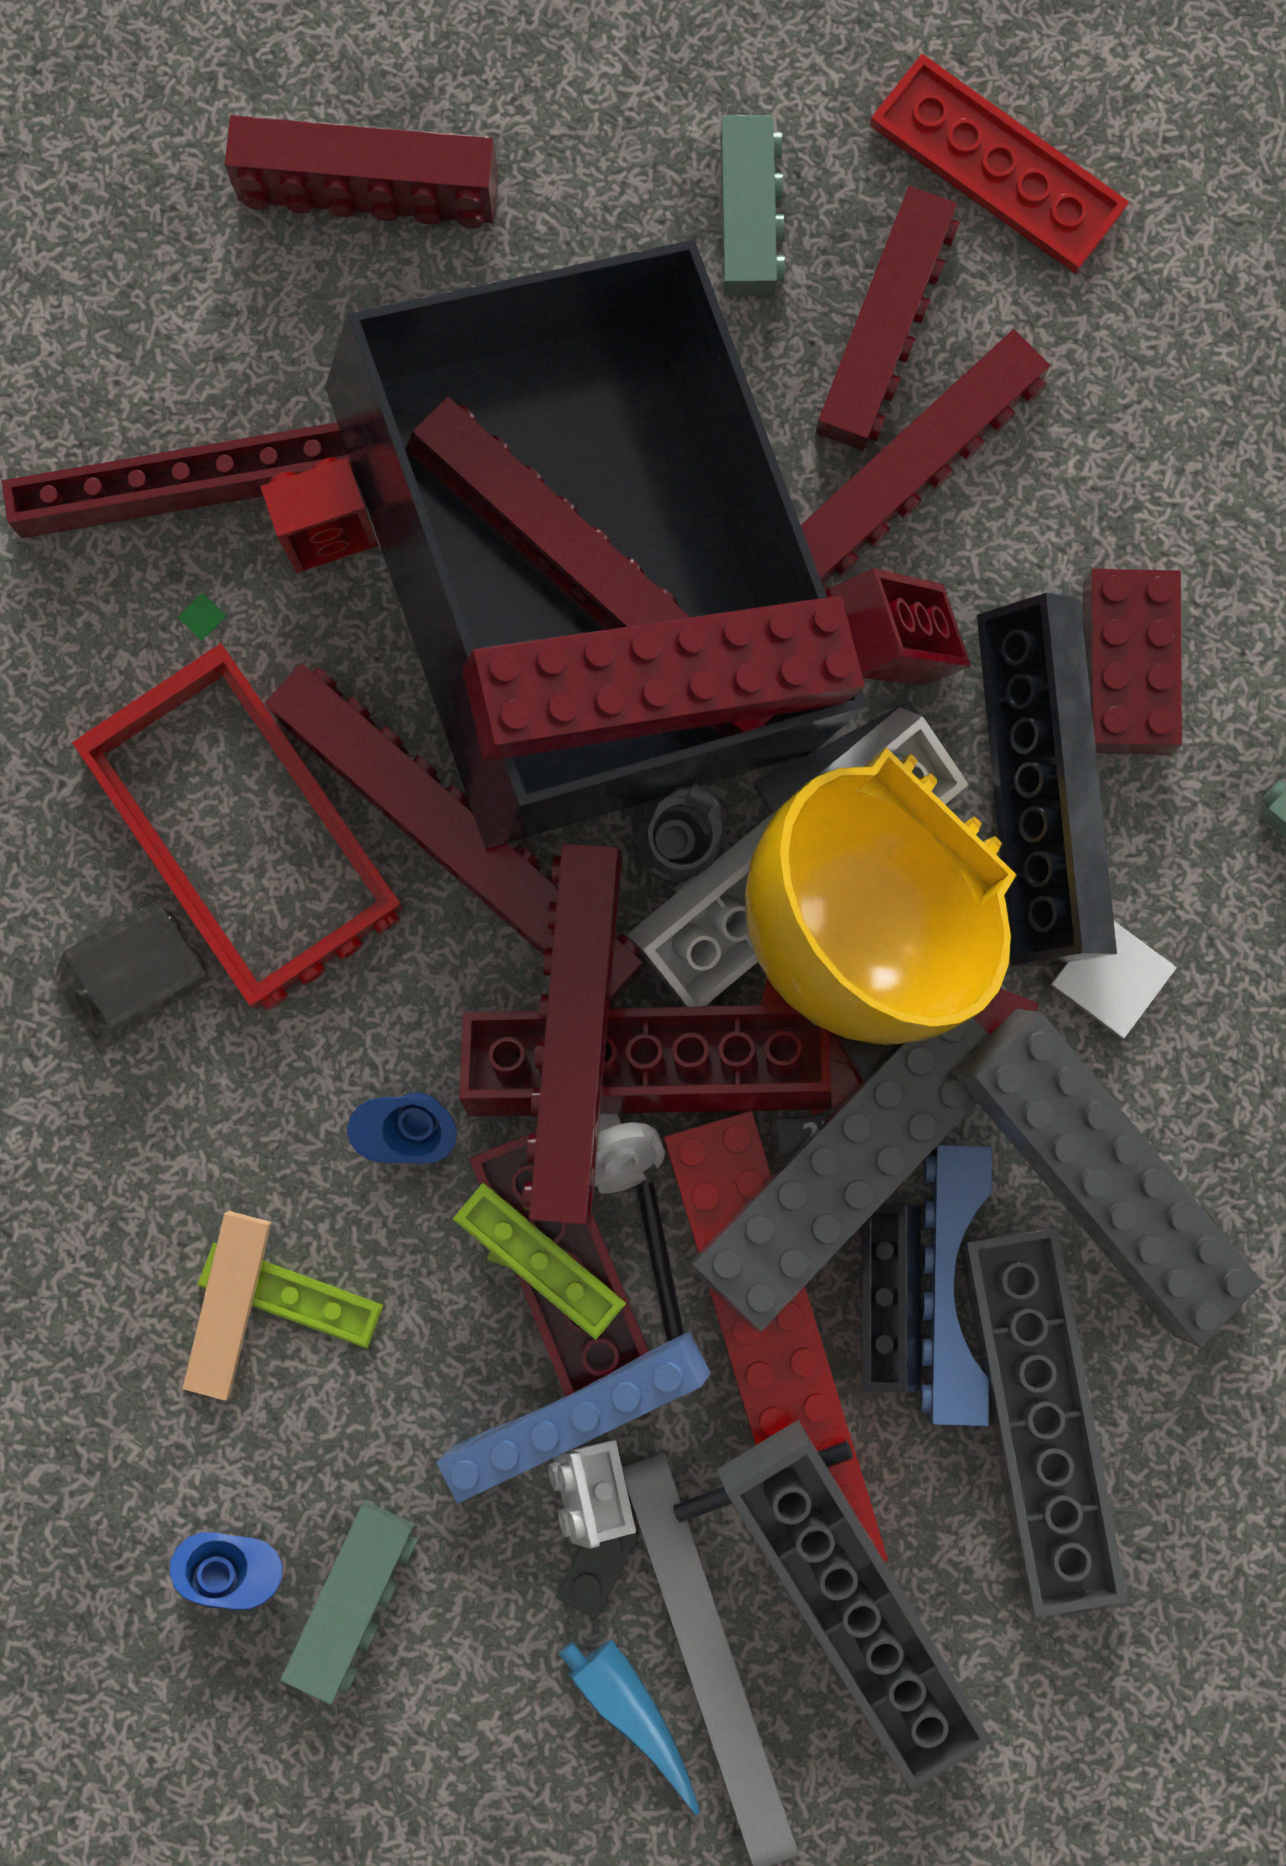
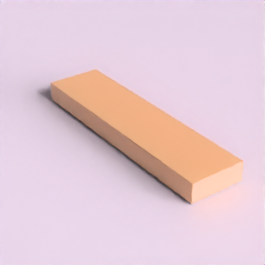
M231 1211L224 1213L183 1390L225 1401L230 1397L272 1222Z

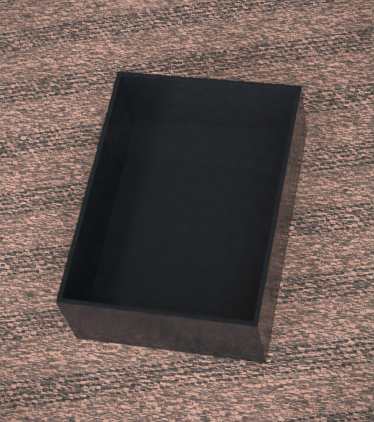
M695 239L347 313L325 389L485 849L652 801L659 795L668 794L679 786H691L693 782L703 786L805 756L817 750L867 707L863 692L860 690L845 704L777 714L765 726L724 738L710 726H703L483 762L462 671L473 649L602 631L603 629L405 450L412 431L447 397L451 398L457 405L460 404L467 407L474 414L477 423L490 435L501 438L515 458L524 466H530L535 469L549 489L558 497L561 496L568 499L575 506L578 515L591 527L602 530L608 536L611 545L624 557L635 560L642 567L645 576L658 588H664L669 591L677 600L678 606L690 617L827 598Z

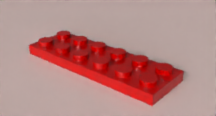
M924 54L918 57L870 119V127L1075 274L1129 204V201Z

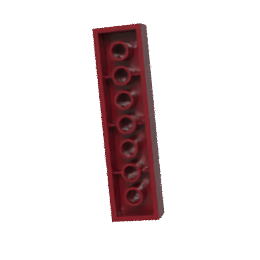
M842 595L473 649L462 668L483 762L845 704L865 686Z
M789 1004L609 1009L600 1114L832 1109L830 1031L813 1024ZM539 1011L463 1012L459 1099L468 1117L532 1115L531 1099L533 1088L541 1087L542 1069L535 1067L536 1046L538 1040L545 1041L546 1022H540Z

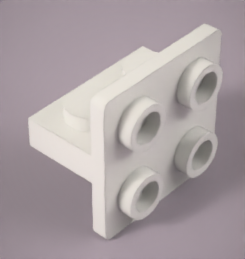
M611 1439L572 1449L553 1458L554 1463L548 1464V1472L554 1491L560 1490L564 1509L558 1510V1519L564 1537L570 1536L571 1543L592 1549L599 1547L602 1541L636 1533L616 1440Z

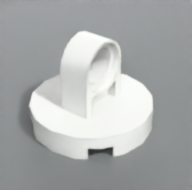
M600 1114L594 1183L599 1193L608 1194L629 1189L646 1180L644 1171L650 1168L653 1163L657 1169L660 1167L664 1159L665 1150L656 1129L644 1123L630 1122L621 1124L617 1114Z

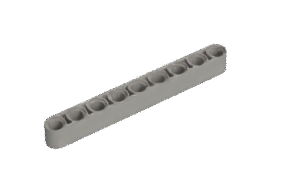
M665 1452L622 1466L625 1484L752 1865L771 1866L799 1856L798 1848L793 1838L780 1794L777 1791L773 1774L762 1746L719 1612H717L689 1523L687 1521L679 1523L673 1510V1505L680 1503L681 1499Z

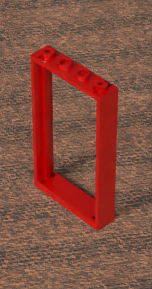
M222 643L72 742L250 1007L257 1010L263 1006L266 1011L272 1009L288 998L289 995L285 991L298 981H301L303 985L311 983L325 973L326 969L323 964L338 955L343 960L351 956L363 946V943L360 941L361 938L373 930L378 934H382L400 921L397 914L404 910L403 906ZM221 674L377 900L375 904L259 983L103 754L105 752L109 753L220 679Z

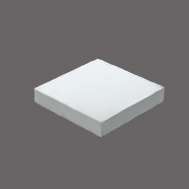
M1114 921L1117 954L1068 962L1050 986L1120 1039H1124L1177 967Z

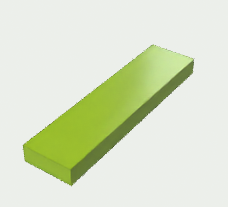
M484 1182L454 1216L453 1220L595 1340L625 1306L626 1302Z
M215 1242L211 1247L197 1286L204 1289L207 1288L217 1246ZM264 1260L252 1303L253 1307L364 1348H369L384 1307L381 1303Z

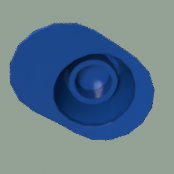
M421 1092L407 1093L401 1097L370 1099L355 1109L349 1117L347 1126L349 1143L356 1152L368 1160L382 1163H435L446 1158L453 1150L458 1135L455 1121L448 1110L442 1107L435 1098Z
M201 1532L188 1537L177 1546L170 1560L169 1575L176 1591L186 1600L205 1608L250 1610L264 1604L276 1593L282 1580V1563L278 1553L266 1542L254 1538L226 1535L217 1532Z

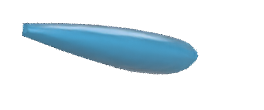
M613 1639L603 1643L586 1658L573 1642L566 1645L559 1652V1656L571 1669L567 1673L569 1678L592 1707L655 1764L697 1816L700 1813V1808L674 1739L651 1695L625 1655L616 1647Z

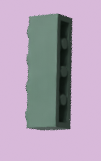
M722 115L720 142L723 296H775L777 282H784L785 257L784 255H776V241H783L784 215L776 214L775 200H782L783 173H775L774 160L782 158V132H774V115Z
M365 1501L361 1505L280 1681L330 1705L338 1692L347 1695L358 1672V1668L351 1665L358 1648L367 1652L379 1626L371 1622L378 1605L387 1608L398 1585L397 1581L391 1579L399 1561L407 1565L418 1539L411 1536L415 1527L414 1523L370 1502Z

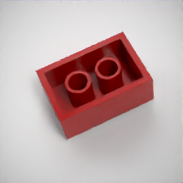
M336 457L320 460L313 465V469L298 474L295 472L280 473L272 477L269 481L270 483L260 486L276 535L296 574L379 546L348 457L340 460Z

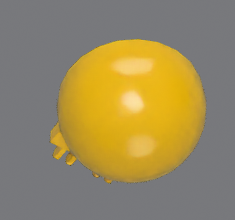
M887 747L869 760L863 767L838 768L815 777L800 788L775 812L751 857L745 890V911L750 940L761 968L771 985L783 999L813 1024L847 1039L883 1045L922 1041L937 1037L975 1017L984 1010L999 992L1009 965L1011 939L1004 895L1016 876L996 855L1002 842L996 836L983 842L976 836L982 823L975 816L963 823L931 792L938 782L931 773L918 779L911 772L918 760L910 753L900 761Z

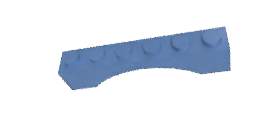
M937 1145L932 1150V1155H928L924 1159L923 1166L924 1182H932L931 1201L924 1200L923 1227L931 1228V1246H923L922 1272L923 1274H930V1292H922L921 1297L922 1320H929V1339H921V1366H929L928 1385H921L919 1395L920 1412L928 1413V1421L931 1424L988 1426L989 1378L974 1360L963 1338L955 1309L953 1284L956 1258L964 1233L976 1211L992 1193V1147Z
M689 1331L648 1351L623 1367L558 1401L518 1419L492 1427L453 1446L436 1463L458 1504L700 1388L711 1372Z

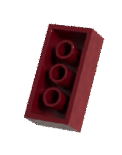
M872 568L825 590L827 597L842 595L863 678L923 686L971 667L944 584Z
M1092 568L1083 581V630L1096 753L1172 755L1182 746L1181 570Z

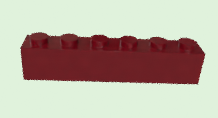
M908 186L819 416L816 434L864 451L868 439L877 441L886 416L878 414L883 400L889 402L893 400L901 378L894 375L898 361L904 363L908 361L916 339L908 334L913 322L922 324L931 300L923 297L928 283L937 285L945 260L938 258L943 245L952 246L960 222L953 220V216L958 203Z

